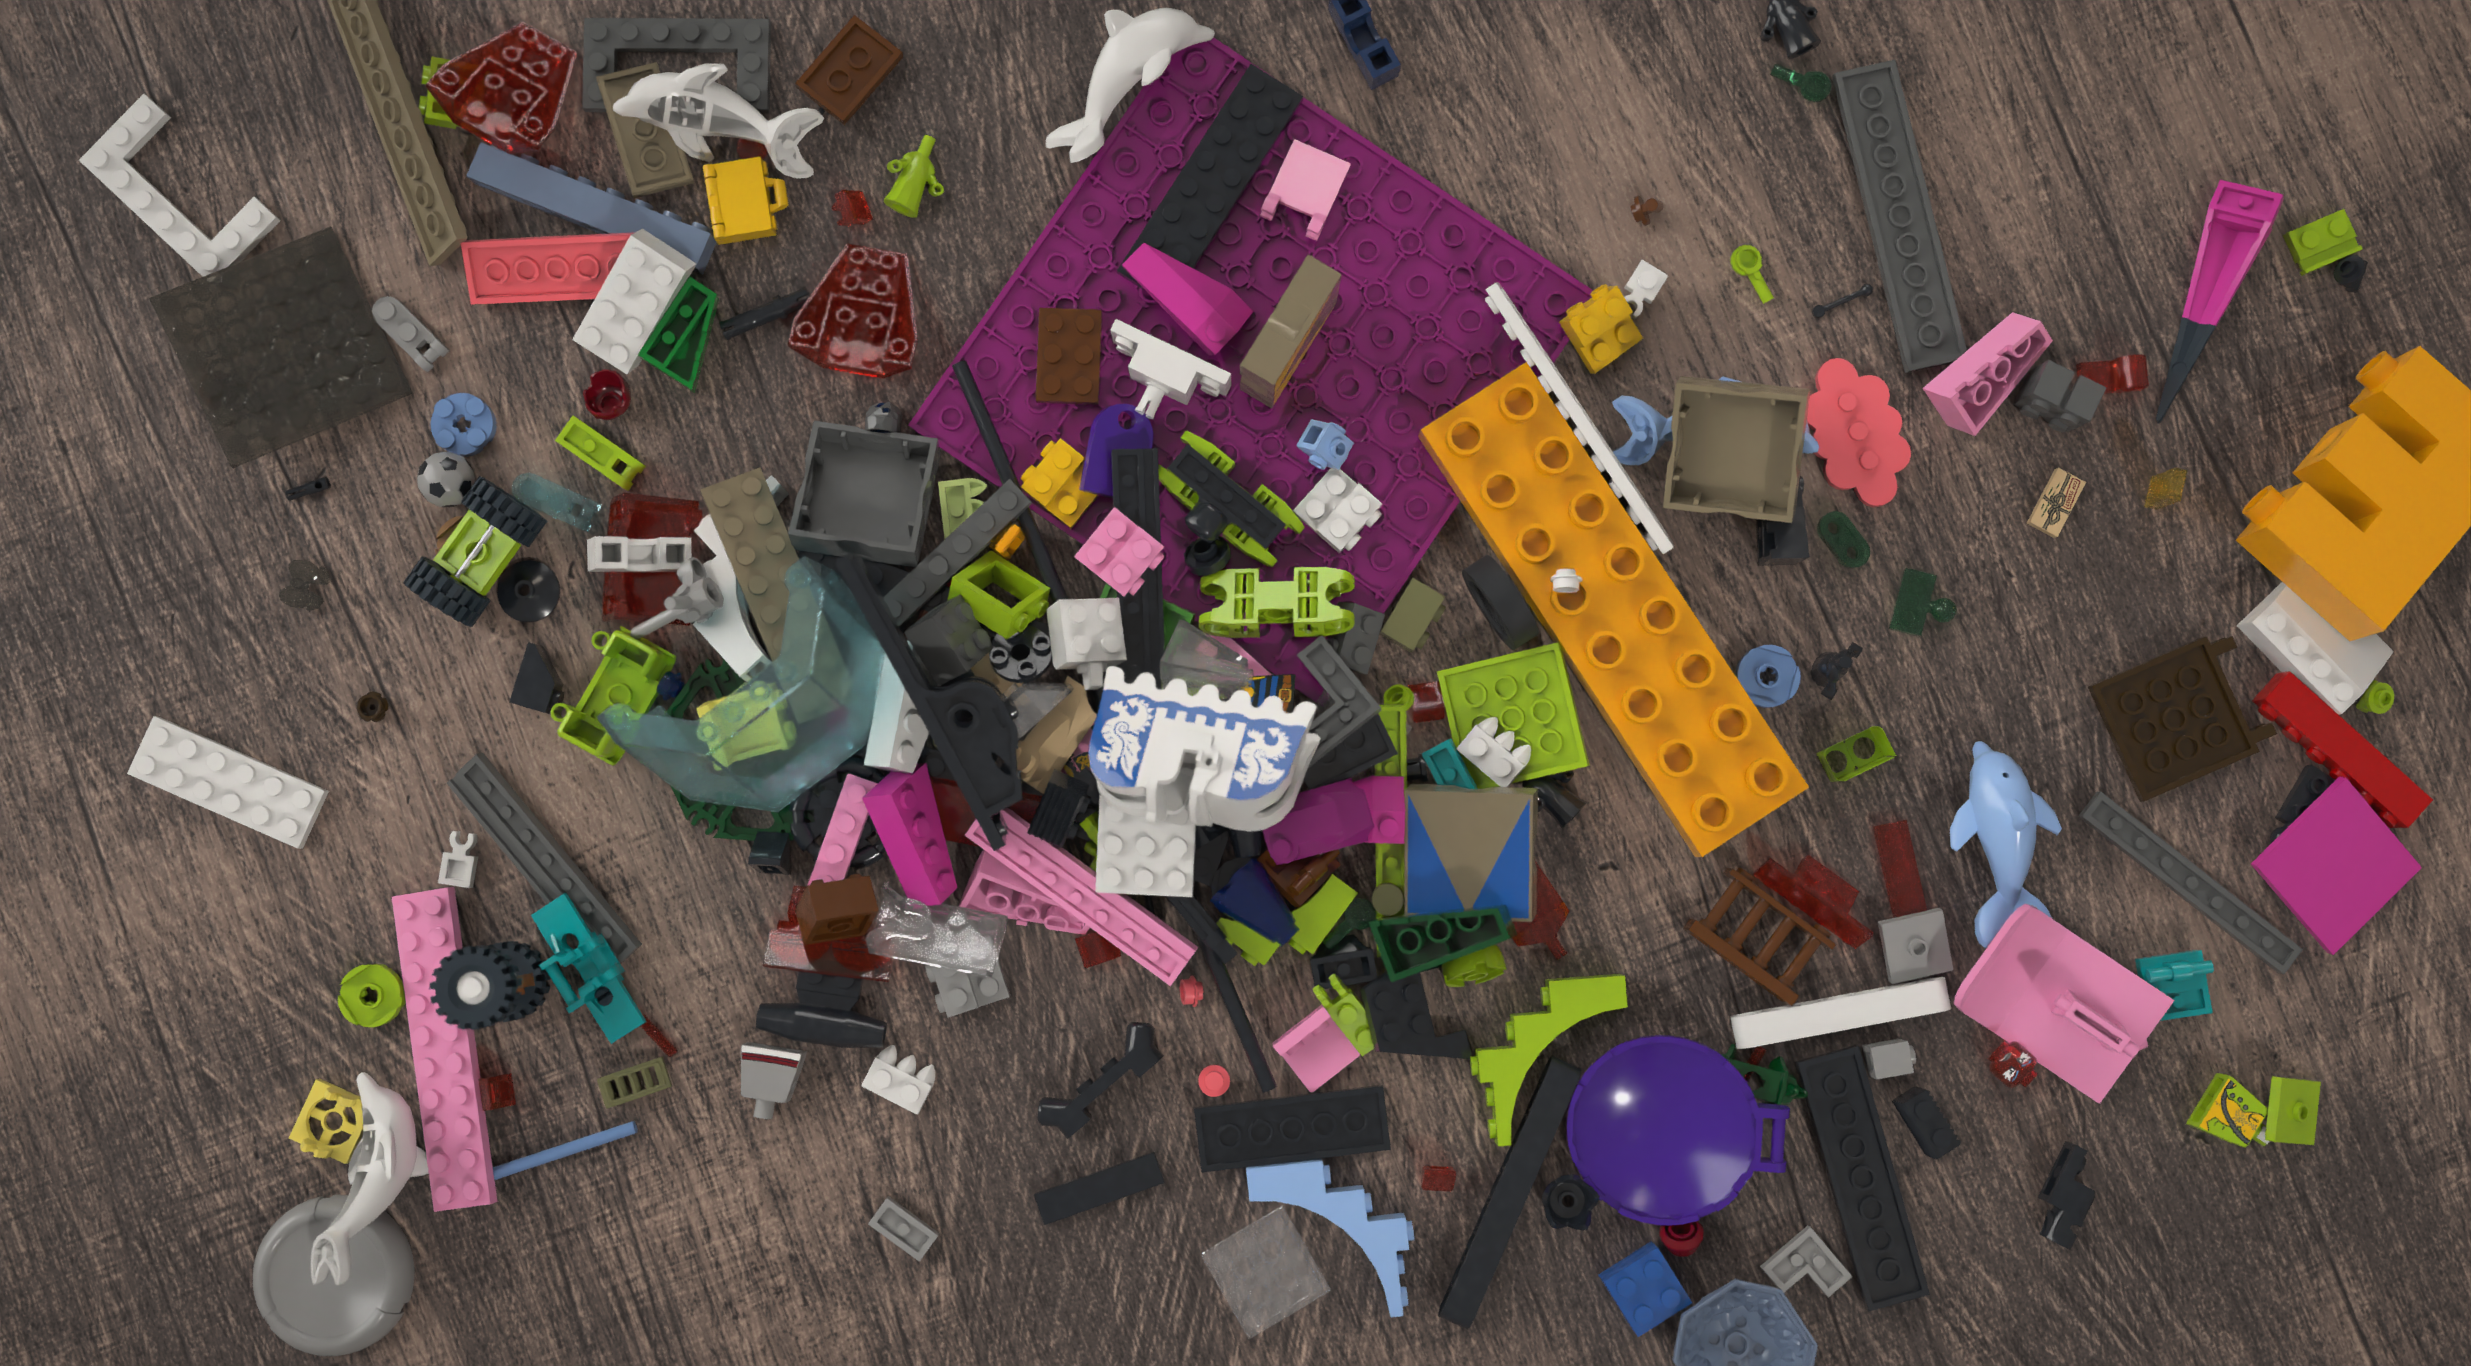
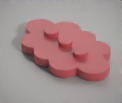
M1841 358L1830 359L1818 369L1815 377L1818 391L1809 397L1807 422L1809 428L1814 430L1812 436L1819 444V450L1814 454L1820 459L1825 460L1823 474L1830 486L1838 490L1854 488L1858 499L1866 506H1883L1896 495L1898 486L1895 473L1904 469L1911 457L1908 442L1899 435L1902 427V417L1895 408L1888 405L1890 397L1889 388L1882 379L1873 375L1859 377L1855 367L1849 361Z

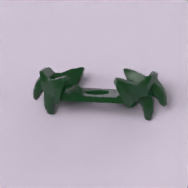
M1735 1044L1730 1045L1727 1053L1721 1054L1738 1069L1743 1077L1748 1072L1754 1071L1758 1073L1761 1080H1764L1763 1087L1752 1090L1756 1099L1768 1101L1762 1103L1786 1106L1793 1099L1808 1096V1092L1797 1085L1796 1078L1789 1074L1782 1056L1773 1059L1768 1066L1771 1069L1733 1060L1736 1059Z

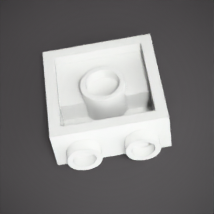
M1331 468L1297 505L1293 512L1340 554L1344 548L1350 551L1361 539V536L1357 533L1365 525L1371 528L1380 518L1382 513L1379 509L1382 503L1361 484L1354 482L1341 469Z

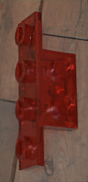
M1806 855L1801 860L1794 874L1771 858L1754 871L1753 876L1762 881L1765 886L1773 889L1787 899L1790 904L1798 907L1813 918L1816 923L1827 928L1854 949L1873 936L1874 932L1848 914L1859 891L1810 855Z

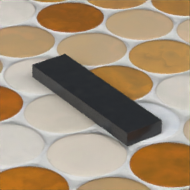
M1154 1151L1034 1194L1043 1223L1047 1225L1165 1183Z

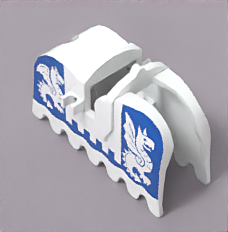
M1115 666L1107 667L1103 694L1088 753L1091 770L1097 779L1098 791L1102 798L1114 809L1130 815L1146 816L1147 822H1164L1167 815L1179 814L1186 807L1189 798L1190 820L1194 825L1212 826L1215 823L1235 830L1249 832L1264 830L1280 822L1294 806L1307 768L1321 740L1318 734L1308 733L1317 706L1314 703L1302 702L1297 705L1294 712L1287 714L1283 711L1281 699L1276 696L1266 698L1260 707L1255 708L1251 705L1249 693L1244 690L1234 692L1230 700L1223 702L1219 699V690L1212 684L1204 685L1197 695L1191 696L1187 693V684L1180 678L1171 680L1165 689L1159 690L1156 688L1154 676L1150 673H1142L1138 675L1134 683L1127 684L1124 681L1122 669Z

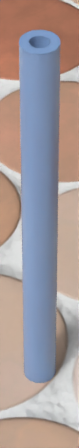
M631 1121L493 1167L494 1180L638 1132L635 1121Z

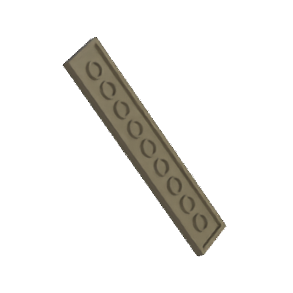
M327 0L429 266L441 265L461 245L460 243L468 238L466 227L456 209L454 196L450 193L446 183L444 170L434 152L432 139L428 136L424 126L422 113L412 95L410 82L406 79L402 69L400 56L390 38L389 28L380 12L378 0Z

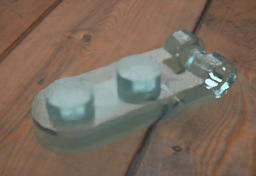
M532 473L520 474L512 484V494L519 502L588 533L592 526L590 523L594 512L598 513L602 505ZM575 503L583 506L578 517L571 515Z

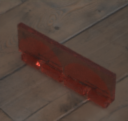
M779 920L777 929L770 930L763 967L889 982L896 945H891L892 934L869 931L867 942L863 941L864 935L804 945L799 923Z

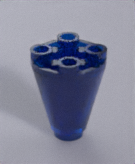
M1255 857L1244 867H1241L1229 879L1230 882L1210 899L1220 912L1273 944L1277 942L1281 947L1299 930L1294 924L1296 920L1264 865Z

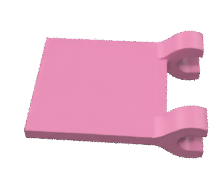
M1294 139L1276 180L1263 203L1260 217L1272 221L1278 205H1285L1312 217L1307 228L1306 237L1317 241L1351 163Z

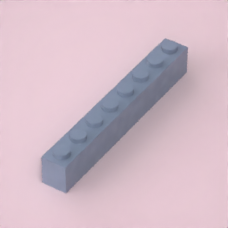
M480 142L466 175L474 184L599 234L631 233L644 229L695 262L696 266L693 271L703 275L717 243L710 233V228L697 222H693L692 226L683 223L680 216L670 211L664 210L663 214L653 211L652 205L636 199L634 203L625 200L624 194L612 188H607L606 192L595 188L597 184L584 177L579 176L577 180L567 177L568 172L553 165H550L549 169L538 165L539 161L529 155L521 154L520 158L510 154L511 150L501 144L493 142L492 146Z

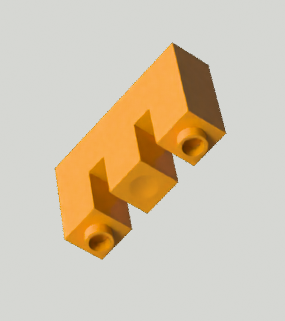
M2421 346L2396 358H2393L2386 351H2382L2372 358L2356 376V380L2365 388L2349 405V408L2358 416L2330 428L2293 471V474L2302 483L2282 492H2278L2272 485H2269L2258 492L2242 510V513L2251 522L2238 536L2236 541L2349 641L2383 632L2471 527V390Z

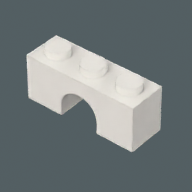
M595 536L587 540L588 572H677L682 562L692 558L691 538L659 537L655 539H628V537Z

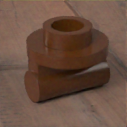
M1638 195L1634 197L1635 204L1631 205V211L1637 223L1642 221L1644 226L1650 225L1648 214L1661 212L1664 205L1660 200L1653 198L1648 199L1644 204L1642 198Z

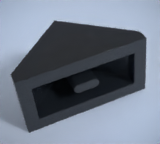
M758 831L749 855L748 864L759 873L791 875L789 833Z

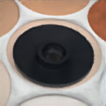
M532 560L520 561L511 565L502 574L497 587V597L501 608L511 618L527 623L537 622L549 616L556 608L560 598V584L555 573L545 564ZM529 585V594L523 596L521 594L522 586Z

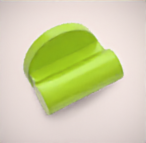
M2373 680L2362 695L2356 708L2365 713L2383 714L2387 712L2394 702L2392 687L2387 683Z

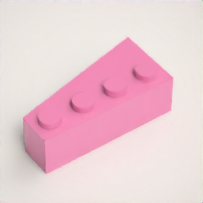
M2012 312L1923 387V390L1947 426L1976 436L2053 340L2041 321Z

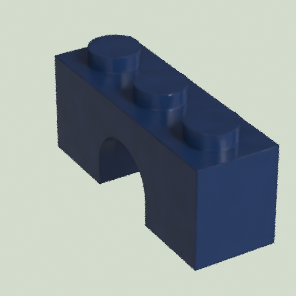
M1329 0L1328 11L1370 89L1373 90L1398 77L1401 64L1387 38L1381 39L1372 21V10L1367 1Z

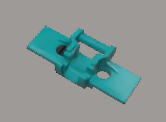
M567 893L562 894L531 915L555 954L541 963L539 967L542 971L546 970L568 1005L566 1010L569 1014L586 1004L611 1044L647 1022L622 983L625 980L621 975L625 972L603 935H596L595 931L590 932ZM568 933H572L577 937L578 948L573 949L567 944L566 937ZM557 962L564 967L573 964L582 976L585 984L578 989L580 999L560 970Z

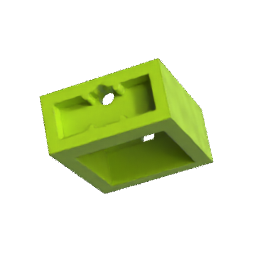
M991 550L952 577L948 600L961 594L965 602L971 606L977 621L1005 639H1009L1015 633L1025 630L1031 621L1041 618L1046 613V609L1049 607L1047 600L1051 588ZM993 582L1020 599L1021 602L1010 608L982 589Z

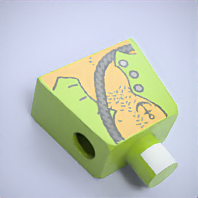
M2216 1073L2186 1124L2244 1148L2249 1145L2252 1139L2262 1146L2270 1142L2265 1140L2266 1125L2262 1123L2268 1113V1109L2233 1077Z

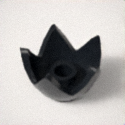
M1568 1174L1560 1176L1547 1185L1543 1192L1542 1203L1546 1218L1552 1228L1570 1227L1576 1230H1588L1591 1223V1211L1598 1204L1600 1196L1593 1187L1585 1183L1579 1176ZM1566 1195L1573 1197V1203L1570 1206L1562 1204V1199Z

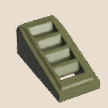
M663 1056L597 1079L607 1109L672 1087ZM654 1066L659 1084L655 1086L649 1071V1067ZM641 1071L646 1089H641L636 1072ZM628 1075L633 1093H628L623 1076ZM615 1079L620 1098L616 1097L611 1080Z

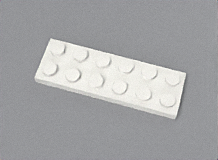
M153 716L127 774L297 849H303L329 792L157 716Z

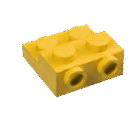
M1604 284L1590 293L1591 299L1584 304L1579 302L1566 311L1567 316L1559 321L1590 374H1596L1643 339L1629 315L1633 311L1618 286L1607 287Z
M1060 438L1057 443L1050 441L1040 454L1044 459L1037 467L1031 465L1023 473L1021 480L1024 483L1021 488L1026 494L1072 529L1099 495L1079 490L1085 457Z

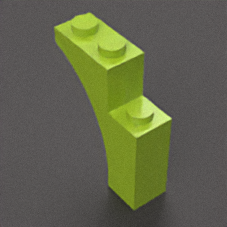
M1331 874L1308 901L1285 915L1256 922H1243L1220 917L1216 924L1227 936L1226 940L1230 945L1234 943L1243 950L1240 956L1254 966L1258 962L1265 966L1286 936L1291 938L1288 944L1304 955L1306 951H1309L1313 954L1358 893Z

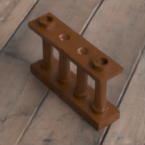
M1740 867L1737 870L1726 868L1723 874L1733 880L1705 919L1701 918L1699 922L1689 919L1683 930L1781 1002L1793 1006L1799 995L1792 991L1794 987L1792 983L1820 945L1827 949H1834L1836 944L1829 939L1831 933L1818 924L1812 927L1752 883L1754 877ZM1744 888L1755 896L1758 901L1732 937H1727L1724 941L1715 934L1717 930L1715 926ZM1768 907H1770L1784 919L1759 954L1749 959L1740 953L1743 949L1741 945ZM1796 926L1808 935L1809 939L1783 975H1778L1777 978H1774L1766 972L1769 967L1767 963L1793 927Z

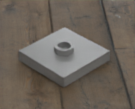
M1935 908L1878 921L1888 981L1891 984L1953 970L1942 909Z

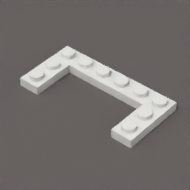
M143 94L79 161L211 285L217 287L281 220L260 200L253 197L212 240L207 237L129 163L131 158L171 118L152 99Z

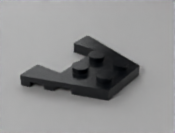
M1440 964V965H1438V966H1435V967H1432V968H1429V969H1427V970L1421 971V972H1425V971H1428V970L1440 968V967H1442V964ZM1386 971L1360 989L1375 1052L1470 1059V1056H1472L1466 1030H1458L1435 1036L1421 972L1391 982Z

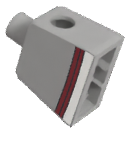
M746 1042L741 1045V1096L756 1099L754 1117L772 1119L775 1102L787 1103L791 1100L807 1051Z

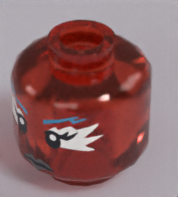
M2003 1041L1988 1058L1991 1062L1989 1071L2008 1088H2015L2019 1084L2027 1087L2038 1075L2033 1070L2037 1065V1058L2017 1041H2012L2009 1044Z

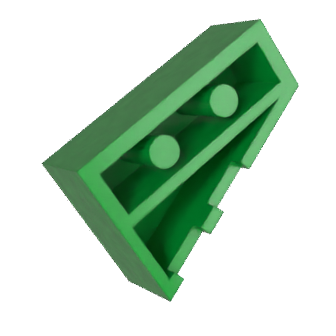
M689 276L638 353L642 360L693 393L696 391L719 302L718 295Z

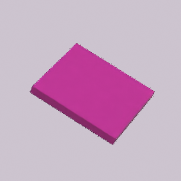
M2340 776L2251 863L2253 868L2321 947L2332 955L2356 934L2422 868L2348 779Z

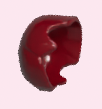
M603 369L591 374L590 386L588 389L583 390L586 409L596 419L614 420L624 414L631 403V389L625 379L617 371Z

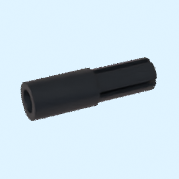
M325 476L286 490L285 495L306 490L286 497L291 501L329 489L331 484Z

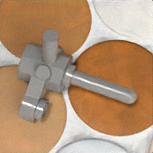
M692 557L682 562L680 568L677 569L678 578L683 585L677 589V592L672 597L665 599L664 605L667 610L631 629L632 637L640 639L676 619L682 620L684 623H693L695 621L702 623L707 621L714 611L723 607L724 598L719 586L711 578H706L705 568L697 558Z

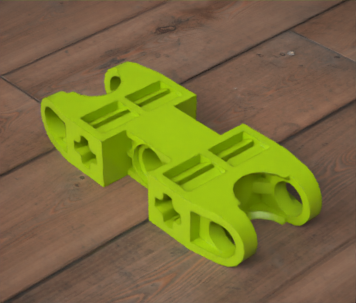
M1185 431L1180 437L1186 445L1189 444L1226 476L1235 467V462L1205 439L1188 431ZM1158 464L1160 482L1174 498L1191 511L1198 502L1199 496L1171 472ZM1263 484L1253 494L1252 497L1262 505L1267 502L1264 507L1286 524L1284 529L1289 527L1297 534L1303 531L1305 527L1296 514L1282 499ZM1231 524L1226 527L1222 532V536L1245 555L1271 568L1277 563L1278 560L1268 552L1269 547L1266 550L1263 549L1244 532L1241 534L1242 531L1237 526Z
M1295 567L1294 581L1261 582L1259 568L1221 570L1214 574L1203 576L1200 580V590L1202 593L1215 596V599H1220L1224 603L1218 608H1213L1212 612L1201 614L1199 616V628L1209 635L1226 638L1260 637V624L1293 623L1295 637L1329 636L1347 632L1354 627V613L1346 609H1340V606L1329 602L1335 597H1340L1341 593L1352 591L1355 586V578L1350 572L1341 569ZM1307 574H1310V580L1307 579ZM1243 575H1246V581H1243Z

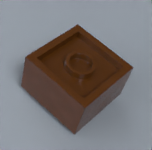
M852 874L849 876V879L824 883L822 879L813 880L811 885H807L795 911L803 944L808 945L865 935L879 909L870 876L862 877L861 874Z

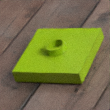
M2272 1076L2265 1140L2314 1145L2321 1082Z

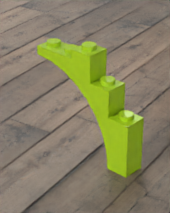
M1610 974L1545 979V987L1540 988L1542 1006H1547V1011L1510 1014V1021L1505 1022L1506 1039L1507 1041H1512V1045L1475 1048V1056H1470L1472 1076L1477 1075V1080L1480 1083L1490 1082V1087H1485L1487 1107L1492 1106L1493 1119H1488V1133L1490 1139L1495 1138L1497 1146H1511V1120L1516 1097L1527 1071L1540 1052L1560 1033L1577 1022L1601 1012L1628 1008L1625 975Z

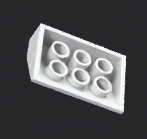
M2283 582L2237 625L2281 672L2290 671L2338 715L2344 713L2366 691L2393 654V650L2377 634L2353 641L2347 640Z

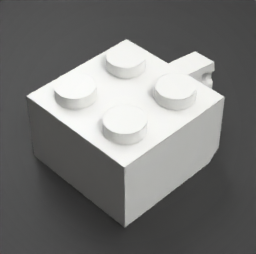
M1119 598L1058 600L1046 609L1053 666L1056 670L1077 669L1078 673H1082L1085 690H1098L1104 686L1103 672L1107 670V667H1116L1127 660Z

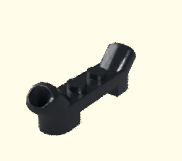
M1131 1022L1127 1025L1124 1056L1120 1060L1113 1057L1100 1068L1103 1074L1095 1081L1089 1077L1076 1089L1079 1095L1074 1099L1043 1097L1039 1101L1037 1118L1041 1126L1058 1127L1068 1139L1091 1120L1092 1116L1085 1107L1129 1069H1132L1140 1078L1164 1055L1154 1045L1155 1028L1152 1024Z

